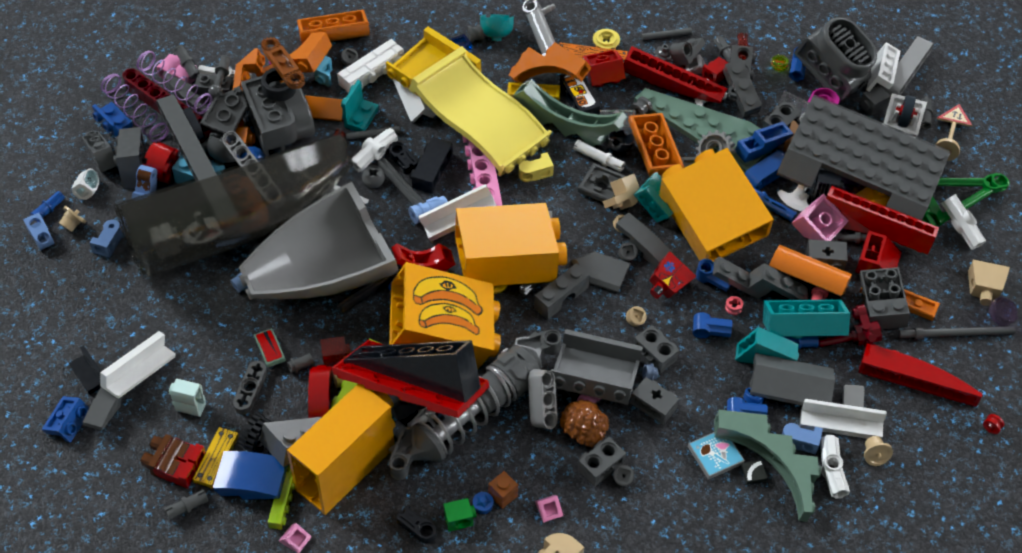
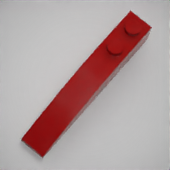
M633 46L624 60V70L626 73L685 96L721 103L728 89Z
M831 186L826 197L842 212L871 231L886 235L891 241L912 248L920 253L928 255L939 230L937 226Z
M866 344L858 373L977 407L982 398L981 392L932 364L896 350H889L875 344Z

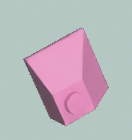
M822 194L805 208L791 224L805 238L831 241L846 225L848 220L834 204L826 199L825 194Z

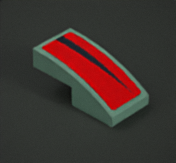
M272 328L253 335L267 368L286 361Z

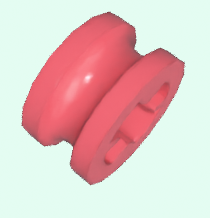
M737 296L729 297L725 305L727 313L731 315L740 314L743 309L742 299Z

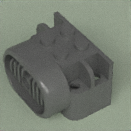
M843 17L829 20L823 27L805 38L794 52L824 88H829L838 94L840 98L838 104H841L868 84L867 81L872 75L870 69L877 61V50L873 42L857 24Z
M262 76L242 81L241 86L248 105L247 114L268 162L270 161L269 150L279 147L280 152L285 153V145L313 136L315 134V126L310 107L301 88L296 89L294 96L288 100L281 102L272 101L264 96L261 86ZM279 80L269 84L273 88H284L287 86L285 82L280 83Z

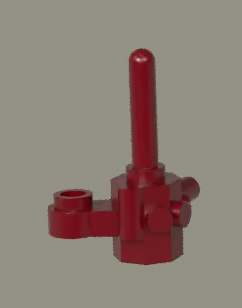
M858 305L852 309L854 320H858L859 324L853 325V330L850 331L849 336H833L820 339L818 346L824 347L853 341L858 346L864 345L866 347L867 343L873 344V342L882 341L881 328L878 321H869L865 305Z

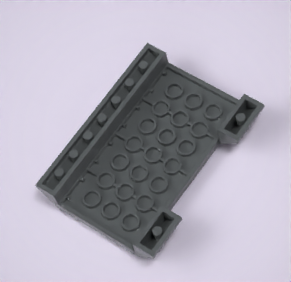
M814 95L789 144L776 175L811 189L821 167L890 196L885 207L922 221L949 158L950 151Z

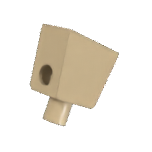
M973 260L968 270L970 294L980 297V304L984 306L991 305L992 300L997 301L1003 291L1010 267Z

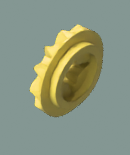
M601 29L593 35V43L599 48L616 49L620 43V36L614 30Z

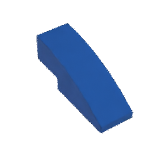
M780 122L756 130L753 136L739 140L735 150L744 163L775 149L791 138L794 133L784 122Z

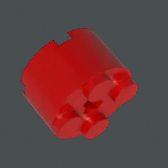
M158 141L157 143L154 142L144 157L147 159V163L142 165L156 168L157 181L170 184L173 179L172 167L179 159L180 150Z

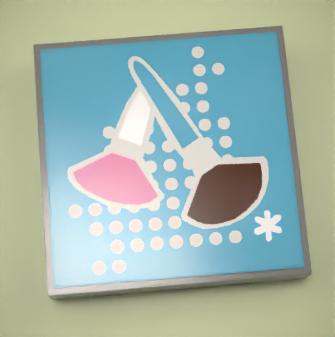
M714 432L688 443L689 450L708 480L741 466L745 462L733 441L715 438Z

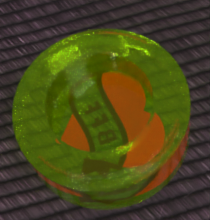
M783 55L772 57V69L775 71L787 69L789 63L787 57Z

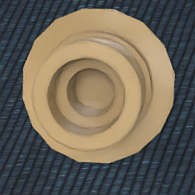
M67 206L63 207L65 213L59 224L69 231L73 232L81 222L84 224L87 222L78 216L80 211L77 209L74 212Z
M872 436L865 441L866 450L864 451V458L869 465L881 466L891 458L893 454L891 445L883 443L879 436Z

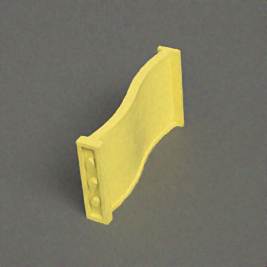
M461 46L414 77L409 90L413 94L417 93L439 118L479 148L498 170L497 175L501 177L505 173L509 174L515 165H520L522 161L526 160L527 156H533L538 151V148H544L550 141L549 137L552 131H546L528 109L486 78L467 57V50Z

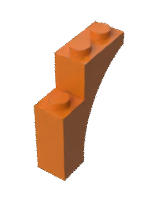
M311 32L305 42L292 52L290 56L302 73L315 72L331 49L332 44L326 32ZM271 64L263 67L262 73L255 74L257 77L262 76L267 70L274 67Z
M554 42L547 49L545 56L528 47L522 53L516 65L511 68L509 76L515 83H523L536 75L561 73L582 82L591 70V66L586 60Z

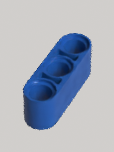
M782 150L774 152L745 172V176L754 188L760 190L780 177L776 174L785 155Z

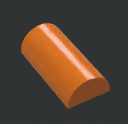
M364 10L297 20L301 45L311 32H326L330 42L370 36L369 22Z
M663 113L629 116L628 122L649 177L657 172L662 178V174L668 168L677 164L684 168Z
M782 245L778 246L769 266L839 296L845 294L852 274Z

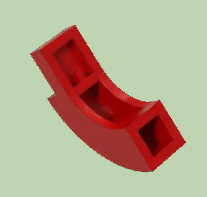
M398 243L391 247L396 263L401 268L406 262L440 271L448 270L456 265L451 249L441 244H437L433 248L424 251H412Z
M318 365L310 369L308 418L323 417L331 409L332 366Z

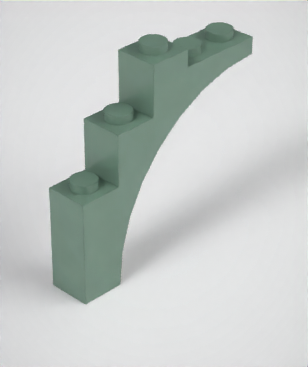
M532 79L521 84L513 95L518 102L533 114L542 126L547 123H553L565 137L571 134H578L586 144L592 147L595 145L600 146L605 142V137L613 131H619L624 126L623 122L627 118L623 112L611 115H598L576 110L550 96Z
M719 409L714 419V437L746 446L773 465L791 490L797 507L798 520L807 522L815 512V502L812 501L814 482L821 475L818 457L795 454L796 446L793 444L792 436L770 433L771 426L767 422V415Z

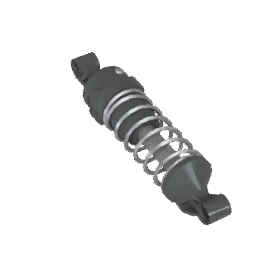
M552 329L540 333L535 331L528 337L516 338L511 348H505L498 355L497 359L486 367V373L480 378L488 380L490 387L459 418L443 414L445 419L441 421L436 415L429 413L428 419L434 427L433 429L423 422H417L412 427L403 428L398 441L388 449V452L391 454L389 468L392 478L395 480L405 479L408 476L410 464L413 460L442 462L448 454L452 453L453 444L461 445L464 443L465 434L475 435L477 425H487L488 415L498 416L501 407H508L511 401H516L520 397L525 396L528 391L529 372L533 369L542 370L541 356L543 354L556 355L561 349V334L557 330ZM478 413L485 414L484 422H477L474 416ZM468 421L473 423L474 429L471 432L465 431L462 427ZM457 430L461 432V441L451 439V435ZM445 440L449 441V451H447L446 446L443 443V441ZM398 465L403 466L402 468H399V469L395 468V466H398Z

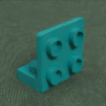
M357 80L350 87L347 97L342 99L341 107L343 110L342 119L344 120V127L356 132L365 131L379 110L378 104L363 99L360 80Z
M657 172L649 177L634 196L656 222H660L669 218L673 212L668 204L659 196L662 178Z

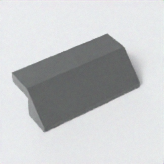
M755 353L753 359L754 371L750 381V395L802 406L805 399L832 403L835 383L833 368Z

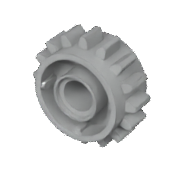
M718 130L715 133L708 131L706 136L702 135V140L697 141L699 147L695 149L699 153L696 154V157L703 151L713 149L714 147H719V151L728 148L733 155V153H736V150L732 148L735 146V143L730 142L732 138L730 135L726 137L727 134L724 131L721 134Z

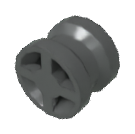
M480 24L474 27L471 25L467 26V35L470 43L475 40H484V33Z
M643 96L630 106V111L633 115H644L652 110L651 102Z

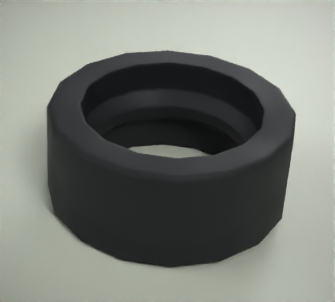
M275 68L267 70L262 75V92L268 99L281 102L292 98L296 93V89H291L288 86L284 88L269 86L273 81H284Z

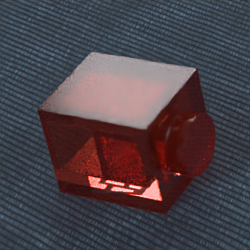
M344 336L320 340L323 363L326 366H334L350 354L349 343L345 344Z

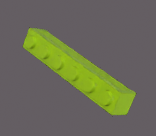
M288 465L280 498L273 501L268 519L269 528L282 530L283 525L286 524L287 518L285 516L286 513H289V501L291 502L293 498L292 490H295L290 465Z

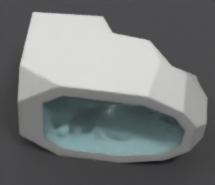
M91 168L81 172L73 183V195L81 200H87L93 196L99 185L98 173Z

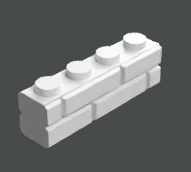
M390 39L337 73L339 85L349 93L350 87L357 80H360L363 89L367 84L375 82L382 74H387L386 62L394 64L404 55L403 48Z

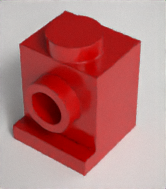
M718 57L714 61L709 62L708 65H703L701 77L718 84L725 78L723 69L728 62Z

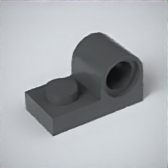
M691 38L686 42L672 44L670 55L675 65H689L705 45V41L703 38Z

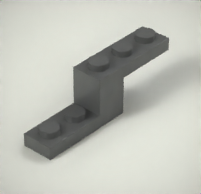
M720 256L714 260L713 276L756 299L774 290L791 300H808L809 287L765 263L749 273Z

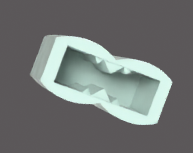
M176 378L169 388V395H171L172 405H174L175 410L201 417L206 405L202 385Z

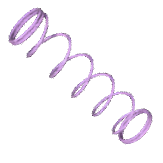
M149 50L142 53L137 60V68L145 75H152L153 81L163 84L166 91L174 92L178 100H186L187 106L190 107L187 100L197 93L198 85L191 86L187 92L186 99H180L177 97L176 91L186 84L187 77L183 76L177 81L174 91L168 90L165 87V83L174 77L176 69H169L164 76L163 82H157L153 75L162 70L165 61H157L153 67L152 74H147L144 71L153 66L156 56L154 52ZM152 53L153 60L151 64L143 69L142 63L145 56ZM143 57L142 62H141V69H140V67H139V62H140L141 58ZM160 61H163V65L160 68V70H158L156 73H153L155 66ZM174 69L172 77L165 81L167 73ZM185 78L184 84L176 90L178 82ZM196 86L195 93L187 98L189 91ZM209 93L202 94L195 101L194 108H191L197 114L205 113L213 100L212 96ZM204 96H208L205 103L197 107L198 102ZM210 97L208 106L203 111L197 112L196 109L205 105Z
M117 74L105 77L101 83V90L109 98L114 99L116 106L123 108L126 116L133 118L136 126L142 127L144 135L153 143L165 139L169 133L166 123H158L153 126L149 135L144 131V127L150 126L156 121V113L148 115L143 122V126H139L134 121L135 117H139L147 111L148 105L146 103L139 105L134 111L133 116H129L125 112V108L133 106L138 101V94H132L126 99L123 107L119 106L116 103V99L123 97L129 91V85L120 86L121 78ZM117 76L119 78L118 85L114 89L106 91L108 82L111 78ZM107 79H109V80L107 81L106 85H105V90H104V89H103V85H104L105 81H106ZM121 87H128L127 91L122 96L116 97V94ZM116 91L114 97L108 95L109 93ZM136 95L137 100L132 105L125 107L127 100ZM146 105V110L142 114L134 116L140 106ZM156 115L152 123L144 126L149 116ZM158 126H166L160 134L151 136ZM167 128V131L163 135V137H161L158 140L151 139V137L161 135Z

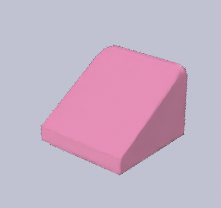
M557 495L535 501L543 522L563 516Z
M294 523L283 534L279 542L296 553H300L312 536L297 523Z

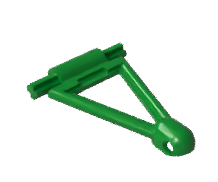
M994 173L987 175L985 178H940L937 186L982 187L983 189L961 202L965 209H968L987 196L1006 190L1010 182L1005 175ZM932 196L922 221L934 226H940L951 218L946 211L944 213L941 211Z

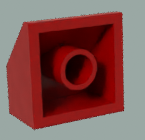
M616 49L582 56L591 66L587 77L592 86L600 87L604 83H618L622 79H626L623 58Z

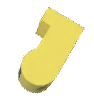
M548 152L541 154L540 159L522 161L519 165L520 180L530 182L553 176L554 165Z

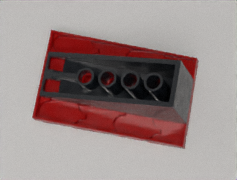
M367 340L332 367L333 374L337 375L339 379L362 384L366 389L397 396L402 401L425 406L429 411L459 418L490 387L489 381L480 378L478 375L472 340L383 345Z

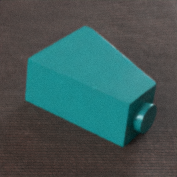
M757 327L737 343L735 360L754 364V355L759 353L797 361L799 358V344Z

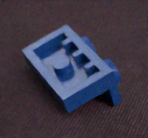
M113 102L102 108H99L96 104L92 106L94 119L98 123L101 122L106 132H111L115 137L118 136L119 129L133 127L132 121Z
M63 396L42 430L46 434L58 435L66 442H72L83 424L89 407L80 398Z

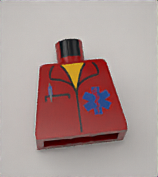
M669 251L660 261L649 279L654 285L650 290V294L656 299H659L662 294L670 298L688 285L696 275Z

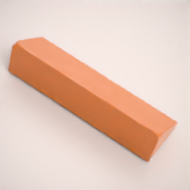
M305 96L314 119L342 122V99Z

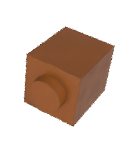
M503 471L488 483V493L503 509L518 497V484Z

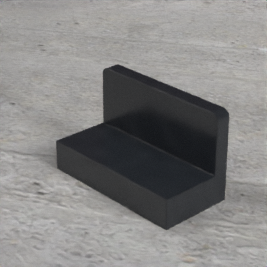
M83 345L80 347L83 356L70 362L69 366L88 394L91 395L101 388L100 372L102 371Z

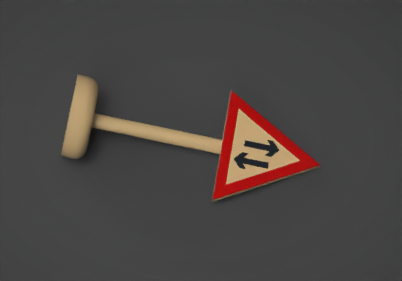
M960 104L937 117L938 120L952 123L948 138L940 139L935 144L950 151L947 161L956 159L960 154L959 144L952 139L956 124L973 126Z

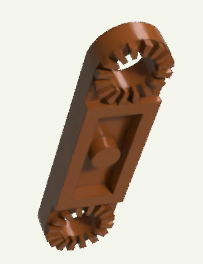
M274 37L264 38L261 43L262 51L286 85L291 89L302 88L305 84L304 74H302L291 56L279 43V40ZM292 79H299V82L297 81L296 83Z

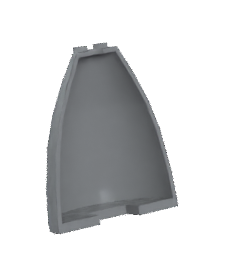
M350 182L295 214L276 229L239 266L242 273L239 278L243 286H248V289H245L250 300L309 299L335 295L392 276L398 273L399 269L381 233H378L370 219L367 208L355 186Z

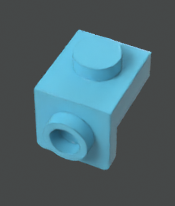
M325 56L314 72L315 81L328 87L331 86L330 73L333 70L330 57Z

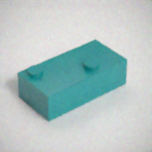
M764 300L763 324L767 331L779 336H791L793 338H803V336H849L850 312L842 300Z

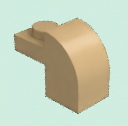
M635 174L611 182L615 197L602 201L605 208L613 206V209L619 207L620 210L635 205L638 200L634 194L639 189Z
M555 533L544 539V548L538 553H584V546L568 534Z

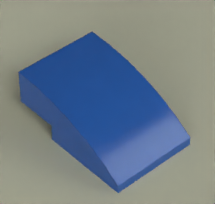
M224 451L213 489L220 496H240L243 500L279 499L288 465L283 467L273 455L245 451Z

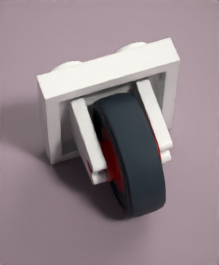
M892 93L883 123L917 137L927 102L917 100L913 96L906 95L905 97Z

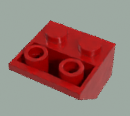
M868 230L856 273L860 274L861 270L898 267L902 252L888 236Z

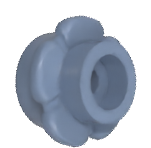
M653 363L643 366V380L645 377L650 380L657 379L658 368L654 367Z

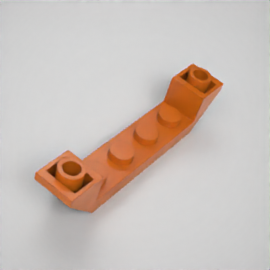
M258 48L252 50L236 64L233 88L240 86L242 90L241 82L250 79L249 73H262L265 57ZM242 118L235 132L247 147L253 146L256 140L255 135L249 127H244Z

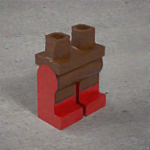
M165 434L164 438L158 436L152 438L150 448L156 450L155 454L152 455L145 452L140 461L142 466L150 469L151 475L158 476L188 489L206 452L203 445L197 443L192 445Z

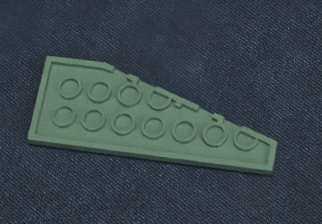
M647 88L634 98L635 103L638 98L646 97L652 104L651 114L663 113L669 126L699 144L698 140H702V135L706 136L708 131L715 133L718 130L720 134L724 131L727 134L726 137L730 135L732 138L730 142L735 143V146L732 148L735 149L739 140L751 137L754 131L761 129L752 122ZM719 147L713 148L715 153L719 151ZM773 150L746 163L737 153H733L732 156L745 174L749 168L762 161Z

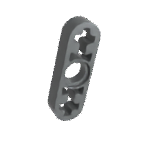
M262 361L250 363L235 395L233 405L235 411L240 415L248 414L252 410L267 376L266 365ZM258 369H261V371H258V372H257V374H256V379H255V378H254V377H255L254 371H257ZM248 384H254L256 386V388L252 391L245 390V387ZM244 396H245V397H246V404H244L242 407H240L239 404H243V402H244V400H245V398H244Z

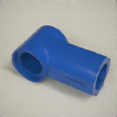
M793 52L789 77L792 81L798 82L804 79L806 66Z
M710 259L701 260L696 271L697 280L702 283L709 282L727 292L731 285L713 276L714 262Z
M704 312L694 315L693 335L695 337L707 338L710 335L731 337L732 320L711 318L709 314Z
M731 397L727 400L728 411L763 415L768 413V406L766 404L748 403L740 397Z

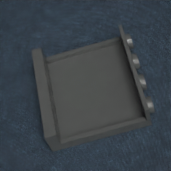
M566 329L554 369H551L555 376V386L557 389L628 405L639 368L643 346Z

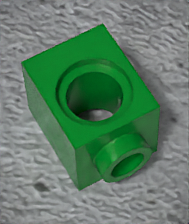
M468 498L443 504L448 532L473 526V518H476V511L474 505L470 506Z

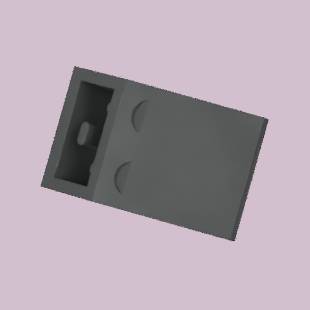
M899 267L861 270L860 279L863 304L866 307L869 321H878L881 329L908 327L910 312Z

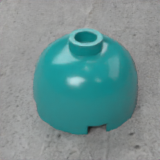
M491 14L490 17H486V15H480V25L483 33L486 36L492 37L491 40L501 41L502 37H506L512 32L514 16Z

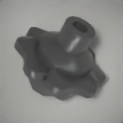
M663 44L662 47L658 46L657 50L654 51L655 57L664 61H671L670 48L667 44Z

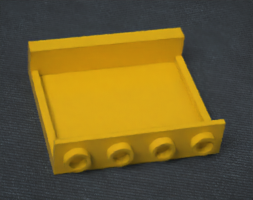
M428 26L423 30L424 38L394 64L386 62L387 75L401 83L403 87L409 89L414 77L460 48V46ZM466 51L467 57L481 72V59Z

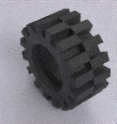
M258 413L253 415L252 419L248 420V424L244 425V430L240 433L242 435L239 437V446L249 452L259 453V451H262L264 445L260 442L263 423L273 421Z

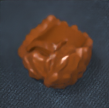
M588 400L572 402L561 413L560 424L564 433H568L572 439H576L581 445L585 443L586 446L594 447L605 437L606 431L609 428L607 415L599 410L596 403Z

